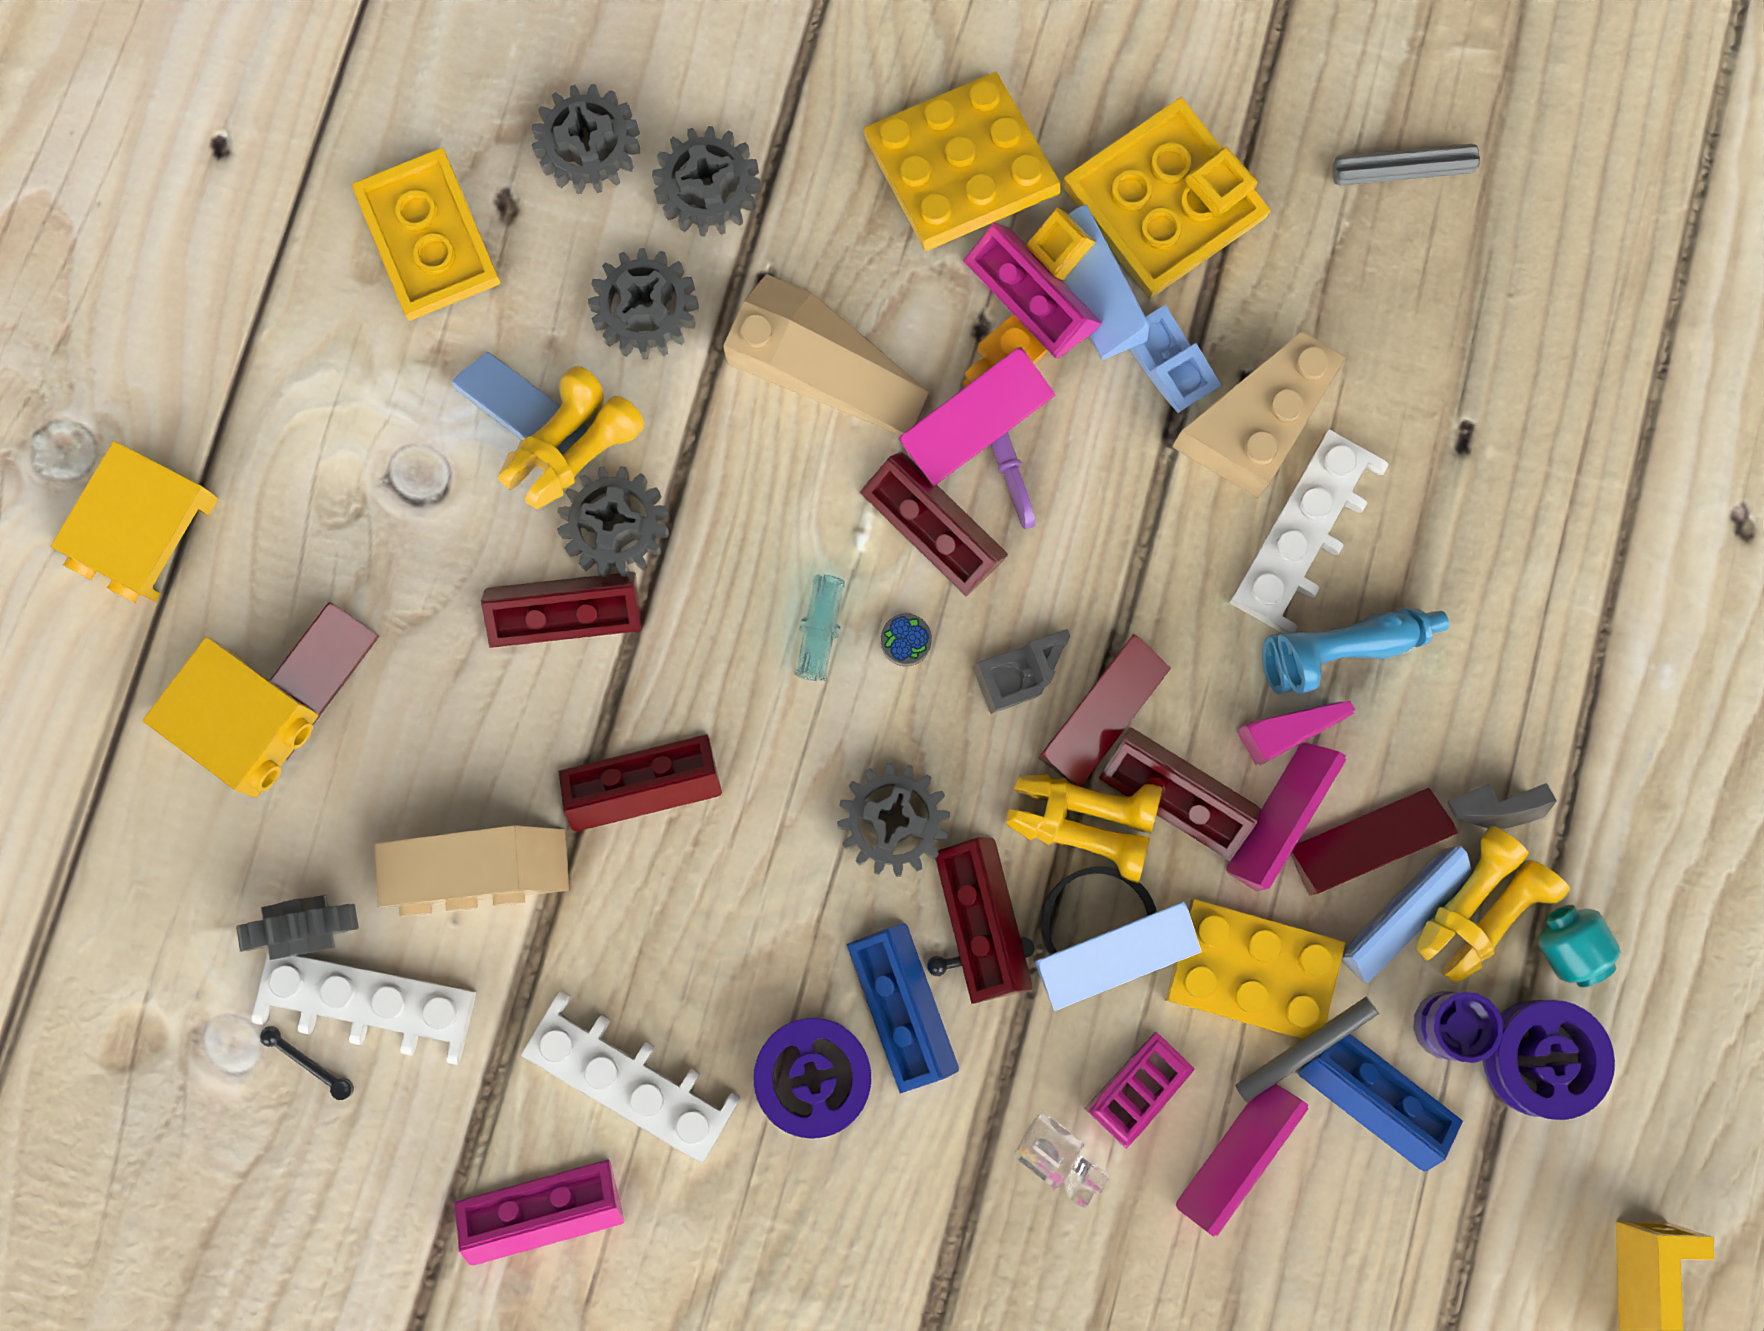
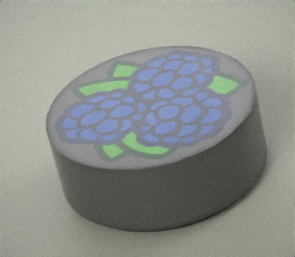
M899 614L891 618L883 627L881 648L884 655L892 663L904 667L914 666L923 661L930 651L932 642L931 631L927 623L920 617L913 614Z

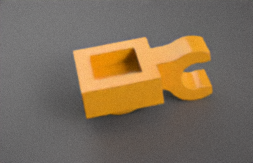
M1012 314L979 343L977 351L984 358L978 360L965 372L964 375L967 378L962 384L966 387L1019 347H1022L1034 365L1047 354L1048 350Z

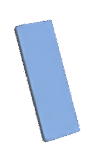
M1085 204L1076 208L1069 215L1095 241V244L1067 277L1061 281L1102 322L1098 329L1089 336L1101 360H1104L1147 342L1149 324L1094 217Z
M486 352L460 372L451 382L460 394L521 440L532 436L542 428L560 407L556 402L489 352ZM583 424L557 447L560 453L564 454L589 427Z
M1461 846L1443 849L1344 949L1342 961L1361 981L1365 983L1370 982L1425 926L1426 922L1436 915L1438 908H1443L1460 891L1472 874L1467 852Z
M1181 902L1035 960L1034 963L1053 1010L1056 1011L1201 952L1189 910L1186 903Z

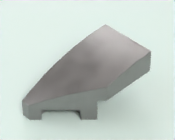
M1068 629L1033 640L1022 648L980 661L972 667L990 714L1029 701L1043 693L1044 688L1051 683L1056 672L1054 669L1064 646L1069 641L1070 633Z
M1545 783L1499 802L1488 784L1449 800L1448 805L1453 815L1463 821L1488 829L1490 826L1505 829L1545 817L1557 800L1548 784Z

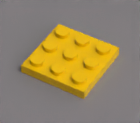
M997 71L863 127L865 140L924 251H928L1060 194V181Z
M1182 96L1063 177L1061 185L1078 208L1085 204L1088 206L1109 248L1149 300L1266 219L1271 211L1254 189L1224 214L1216 218L1185 181L1188 174L1217 153L1222 147Z

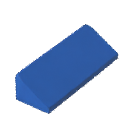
M902 923L846 944L899 1093L901 1094L943 1080L959 1071L957 1060L907 924Z
M1351 1034L1304 1064L1298 1073L1307 1083L1422 1171H1428L1446 1159L1463 1123V1120Z

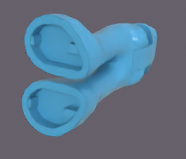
M1404 609L1375 613L1354 625L1335 628L1329 631L1290 632L1270 635L1265 639L1263 645L1262 661L1264 672L1270 687L1276 694L1280 695L1292 690L1298 694H1303L1319 687L1321 666L1324 663L1339 658L1387 659L1406 653L1413 647L1427 645L1432 639V634L1448 630L1449 620L1444 611L1425 613L1420 609Z

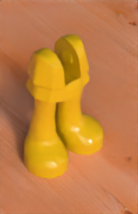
M580 366L571 367L562 376L559 383L562 404L554 416L532 436L520 440L517 449L508 453L498 475V480L508 490H512L536 466L543 470V474L535 481L525 498V502L537 510L563 496V490L575 483V476L596 456L610 446L632 441L644 429L642 415L627 399L621 396H613L603 405L604 392L601 384L590 371ZM598 413L590 428L564 454H561L557 447L581 425Z
M1049 774L1020 775L1016 780L1013 790L1034 799L1047 800L1045 815L1043 817L1029 811L1022 812L1008 809L1006 825L1031 841L1037 837L1048 845L1054 842L1102 855L1117 864L1122 877L1139 883L1150 837L1108 831L1065 818L1067 810L1152 834L1163 787L1145 784L1133 796H1116L1068 783L1066 778L1051 779Z
M1490 826L1480 841L1481 858L1473 873L1454 898L1444 908H1438L1434 921L1426 922L1415 948L1427 961L1440 952L1456 933L1466 940V943L1450 959L1442 972L1445 977L1454 983H1458L1482 969V961L1495 954L1494 948L1522 912L1533 903L1556 904L1563 900L1570 892V887L1550 868L1533 860L1525 861L1529 856L1526 848L1509 833L1496 826ZM1524 862L1508 887L1476 925L1470 921L1469 918L1497 884Z

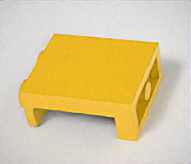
M113 440L50 547L68 556L63 566L90 580L93 579L96 572L112 579L107 586V589L134 603H136L140 595L157 602L161 593L153 590V585L197 510L209 516L219 498L197 483Z
M206 636L142 721L233 790L257 798L262 792L267 791L276 783L281 774V766L292 751L301 747L308 740L313 730L312 724L318 718V714L292 698L244 663L243 658L232 650Z
M1615 1221L1619 1331H1683L1681 1259L1714 1260L1713 1237L1667 1222Z

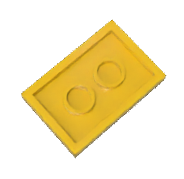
M443 147L351 184L401 308L409 321L501 284Z
M1192 899L1190 901L1188 910L1201 952L1174 963L1165 1001L1298 1039L1305 1038L1327 1023L1346 942L1200 900Z

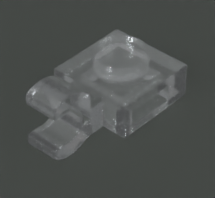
M1044 1111L1032 1121L1012 1155L1053 1189H1056L1064 1182L1068 1197L1075 1204L1083 1208L1088 1206L1094 1193L1098 1195L1102 1193L1109 1180V1176L1103 1169L1091 1164L1079 1155L1085 1144Z

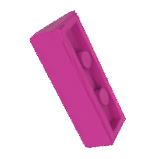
M993 222L963 261L1054 358L1059 359L1095 332L1102 322L1060 279L1054 277L1012 229Z
M1019 347L902 434L899 440L932 485L936 486L1056 395L1022 347Z
M1303 743L1298 747L1262 807L1258 823L1227 865L1226 871L1229 875L1255 891L1270 889L1346 762V755L1339 751L1310 743Z
M1277 1084L1249 1101L1177 1200V1209L1211 1236H1218L1309 1108L1307 1107L1309 1105Z
M609 1159L454 1202L459 1252L469 1265H478L624 1223L621 1202Z

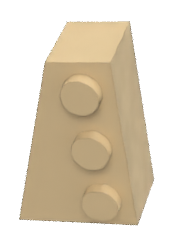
M1303 331L1300 332L1180 432L1172 448L1259 498L1271 483L1346 356Z
M513 825L374 843L378 907H399L400 916L432 914L431 904L445 903L446 911L477 909L478 900L493 899V906L525 903V895L570 891L565 829Z

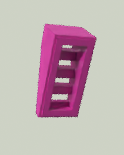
M1340 701L1252 721L1237 730V733L1255 765H1262L1353 715V711L1356 709L1351 701Z
M1154 1032L1084 1109L1127 1149L1192 1074L1195 1068L1157 1032ZM1154 1051L1176 1071L1169 1079L1148 1060ZM1140 1068L1161 1086L1155 1094L1135 1076V1073ZM1127 1083L1147 1102L1141 1110L1121 1092ZM1113 1099L1133 1117L1127 1125L1107 1108Z

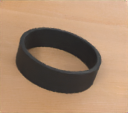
M1097 866L1072 873L1053 888L1042 910L1041 934L1049 955L1057 952L1049 930L1052 905L1060 891L1072 880L1088 874H1105L1116 877L1127 883L1139 895L1145 906L1147 916L1157 912L1152 897L1140 882L1137 883L1125 879L1121 876L1119 870L1115 868Z

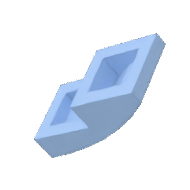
M1166 304L1145 316L1149 324L1148 341L1132 347L1130 350L1145 373L1177 413L1222 386L1196 343L1192 346L1189 344Z

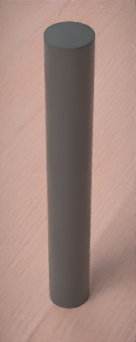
M1367 996L1235 1084L1239 1094L1248 1103L1379 1015L1376 1007Z

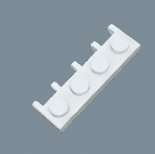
M1329 429L1324 434L1229 603L1281 633L1296 632L1298 626L1282 616L1296 591L1307 597L1315 598L1320 588L1304 577L1320 548L1333 555H1339L1344 545L1339 540L1328 535L1344 506L1357 513L1364 511L1367 501L1352 492L1364 469L1366 468L1378 475H1384L1389 464L1382 458Z
M267 953L253 1010L252 1022L265 1025L268 1021L271 1007L276 1006L301 1012L298 1032L312 1033L317 1015L353 1022L349 1042L362 1045L368 1026L404 1033L401 1053L407 1055L414 1054L419 1036L450 1042L447 1063L459 1065L477 992L300 955L269 960Z
M560 991L521 1056L703 1164L741 1097L732 1092L725 1099L722 1109H719L691 1092L700 1075L696 1070L691 1068L681 1085L646 1065L655 1049V1046L647 1041L641 1047L636 1058L603 1040L601 1037L610 1023V1019L600 1015L592 1029L588 1031L561 1015L568 1004L570 996Z

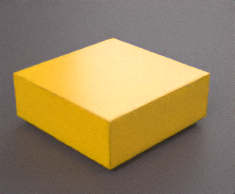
M1226 145L1188 174L1185 181L1216 218L1220 217L1252 192L1258 183Z
M1057 207L1025 246L1054 277L1064 280L1095 244V241L1066 211Z

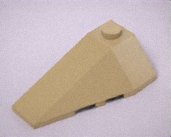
M768 274L764 276L743 301L723 345L728 365L898 435L904 434L917 424L929 397L928 390L812 292Z

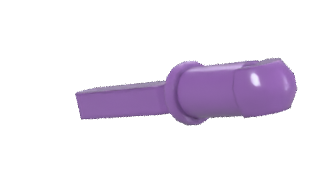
M1007 432L993 442L991 446L999 465L998 472L1004 474L1020 523L1024 529L1035 526V517L1018 469L1021 467L1022 462L1017 459Z

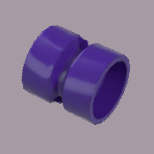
M1437 992L1425 998L1419 1004L1414 1014L1413 1029L1417 1041L1426 1052L1440 1059L1476 1063L1489 1058L1496 1052L1503 1039L1504 1023L1499 1010L1489 999L1478 993Z

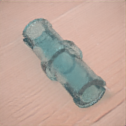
M820 574L813 577V588L807 617L801 618L799 628L804 634L797 668H795L794 673L797 677L816 681V679L819 681L827 680V669L833 639L839 637L841 628L836 623L842 591L845 587V581L841 578L831 575H824L823 577Z

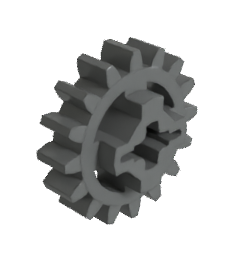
M595 84L590 85L585 95H580L576 85L570 86V97L565 100L555 92L552 95L555 107L551 110L540 106L538 109L544 124H532L531 128L535 139L538 140L532 144L536 158L542 159L539 163L544 174L547 176L555 173L554 178L557 186L560 188L567 185L570 180L573 181L575 191L578 194H582L587 183H592L597 193L602 192V181L605 179H609L616 186L620 184L617 171L621 168L632 172L634 169L632 159L628 154H640L638 139L634 138L640 132L637 121L631 119L632 113L628 103L618 105L616 94L612 90L601 98ZM584 127L587 128L590 136V141H588L590 151H586L582 140L584 137Z
M708 126L705 137H698L694 129L690 128L687 133L688 141L682 143L675 137L670 139L673 150L672 154L659 151L657 157L663 169L652 170L654 184L659 186L654 189L655 197L658 204H665L663 211L667 220L674 219L679 215L680 230L686 232L692 224L698 225L700 236L705 237L708 227L715 225L718 232L723 235L726 234V221L731 219L735 224L741 226L743 224V217L740 210L743 208L748 211H754L756 208L755 199L751 194L760 193L761 191L760 179L754 177L759 173L758 163L756 159H748L750 152L746 142L734 147L733 132L727 131L721 139H718L715 136L713 126ZM686 163L684 169L680 170V168ZM710 178L712 184L704 185L702 179ZM735 192L734 195L727 202H725L729 193Z
M639 248L637 260L630 261L625 252L619 253L621 262L619 267L615 268L606 262L602 265L607 276L605 281L601 279L592 280L593 289L599 295L588 298V305L591 311L598 313L591 318L596 331L605 330L602 337L605 344L609 347L620 341L619 348L623 356L627 357L634 347L639 348L643 360L648 359L650 348L657 347L659 352L665 356L668 354L666 343L672 339L675 343L682 345L685 340L680 329L682 327L694 329L696 325L694 316L689 313L699 309L697 296L690 295L695 290L692 277L682 278L684 269L679 261L667 267L668 261L665 252L660 251L654 260H649L645 248ZM675 292L676 307L673 315H671L666 304L672 300L671 294ZM615 293L620 296L621 303L614 309L616 314L612 316V300ZM639 300L646 304L652 301V305L648 308L642 304L635 306V303ZM639 331H651L645 333H638Z
M620 466L616 477H610L605 467H599V480L592 482L589 477L583 474L580 476V480L584 488L580 492L569 488L565 491L572 505L571 507H558V514L561 518L568 521V524L558 527L557 531L562 539H573L564 549L570 557L582 553L579 560V565L582 569L587 571L597 563L598 573L601 577L607 578L611 567H617L619 573L624 578L628 577L629 564L635 562L640 569L645 570L647 568L646 561L643 558L647 552L656 556L661 554L655 539L668 537L669 531L666 526L658 523V521L669 517L666 506H654L662 496L657 487L645 491L648 481L643 474L640 473L633 481H629V473L626 467ZM606 493L604 497L595 503L589 504L596 497ZM630 495L637 498L643 504L647 517L630 510ZM619 514L624 523H617L613 526L612 531H608L603 522L612 521L614 515ZM581 528L597 534L596 550L584 541ZM633 540L638 541L634 546H632L628 550L621 552V548H623Z
M886 763L885 776L877 777L871 768L865 770L868 783L863 787L859 783L852 781L849 784V788L856 796L853 801L840 800L839 803L843 810L850 813L849 818L837 821L838 829L851 830L852 835L842 843L844 848L850 849L858 846L861 851L855 862L860 866L869 858L874 860V874L876 875L881 874L885 864L892 865L896 877H901L903 864L910 863L917 872L922 870L920 856L926 854L928 857L935 859L939 853L931 843L934 839L940 841L947 840L948 837L946 831L938 828V822L950 819V812L937 810L936 804L940 803L945 797L944 792L938 791L930 794L927 788L932 777L926 775L919 782L912 779L913 766L911 765L905 768L902 775H895L892 763ZM894 786L890 797L878 803L869 800L865 801L876 790ZM912 792L918 795L925 804L929 820L916 816L909 803ZM898 798H902L901 817L905 821H909L907 827L898 826L895 834L891 835L889 843H885L887 836L885 831L886 822L879 819L881 813L890 814L892 808L896 807ZM858 820L873 826L878 836L875 849L864 840L859 829ZM908 837L922 839V842L913 850L904 854L893 855L897 843Z
M326 895L294 899L261 907L263 920L236 926L240 952L267 948L269 960L335 948L334 934L359 929L355 904L328 907Z

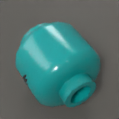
M1566 905L1556 909L1546 917L1545 920L1548 925L1540 933L1538 942L1543 954L1560 980L1568 983L1576 982L1579 987H1588L1604 981L1616 971L1615 963L1620 956L1621 950L1599 911L1593 909L1577 910L1574 905Z

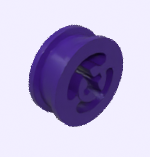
M1559 1000L1523 1001L1508 1007L1500 1013L1504 1023L1503 1039L1497 1051L1489 1058L1483 1060V1067L1491 1088L1506 1105L1529 1116L1552 1120H1568L1590 1112L1604 1099L1613 1081L1615 1056L1606 1030L1591 1013L1578 1005ZM1559 1027H1562L1573 1041L1562 1036L1559 1032ZM1528 1031V1036L1521 1041L1524 1034ZM1551 1052H1577L1578 1063L1558 1061L1549 1062L1545 1066H1518L1517 1055L1537 1057L1547 1056ZM1521 1074L1536 1083V1092H1533L1527 1086Z
M804 1018L792 1021L773 1033L758 1054L753 1076L756 1098L767 1118L784 1132L809 1139L834 1135L848 1127L863 1110L869 1097L872 1080L870 1062L859 1040L842 1025L823 1018ZM825 1039L836 1044L846 1054L852 1070L851 1087L841 1104L836 1108H831L827 1106L825 1101L836 1086V1076L821 1080V1090L817 1092H811L808 1084L793 1086L791 1088L793 1094L800 1100L812 1105V1111L808 1115H802L790 1110L780 1100L774 1086V1067L781 1052L788 1046H795L798 1048L800 1055L790 1068L789 1078L804 1074L805 1064L808 1062H814L817 1070L833 1068L834 1066L828 1057L815 1052L813 1049L815 1040Z

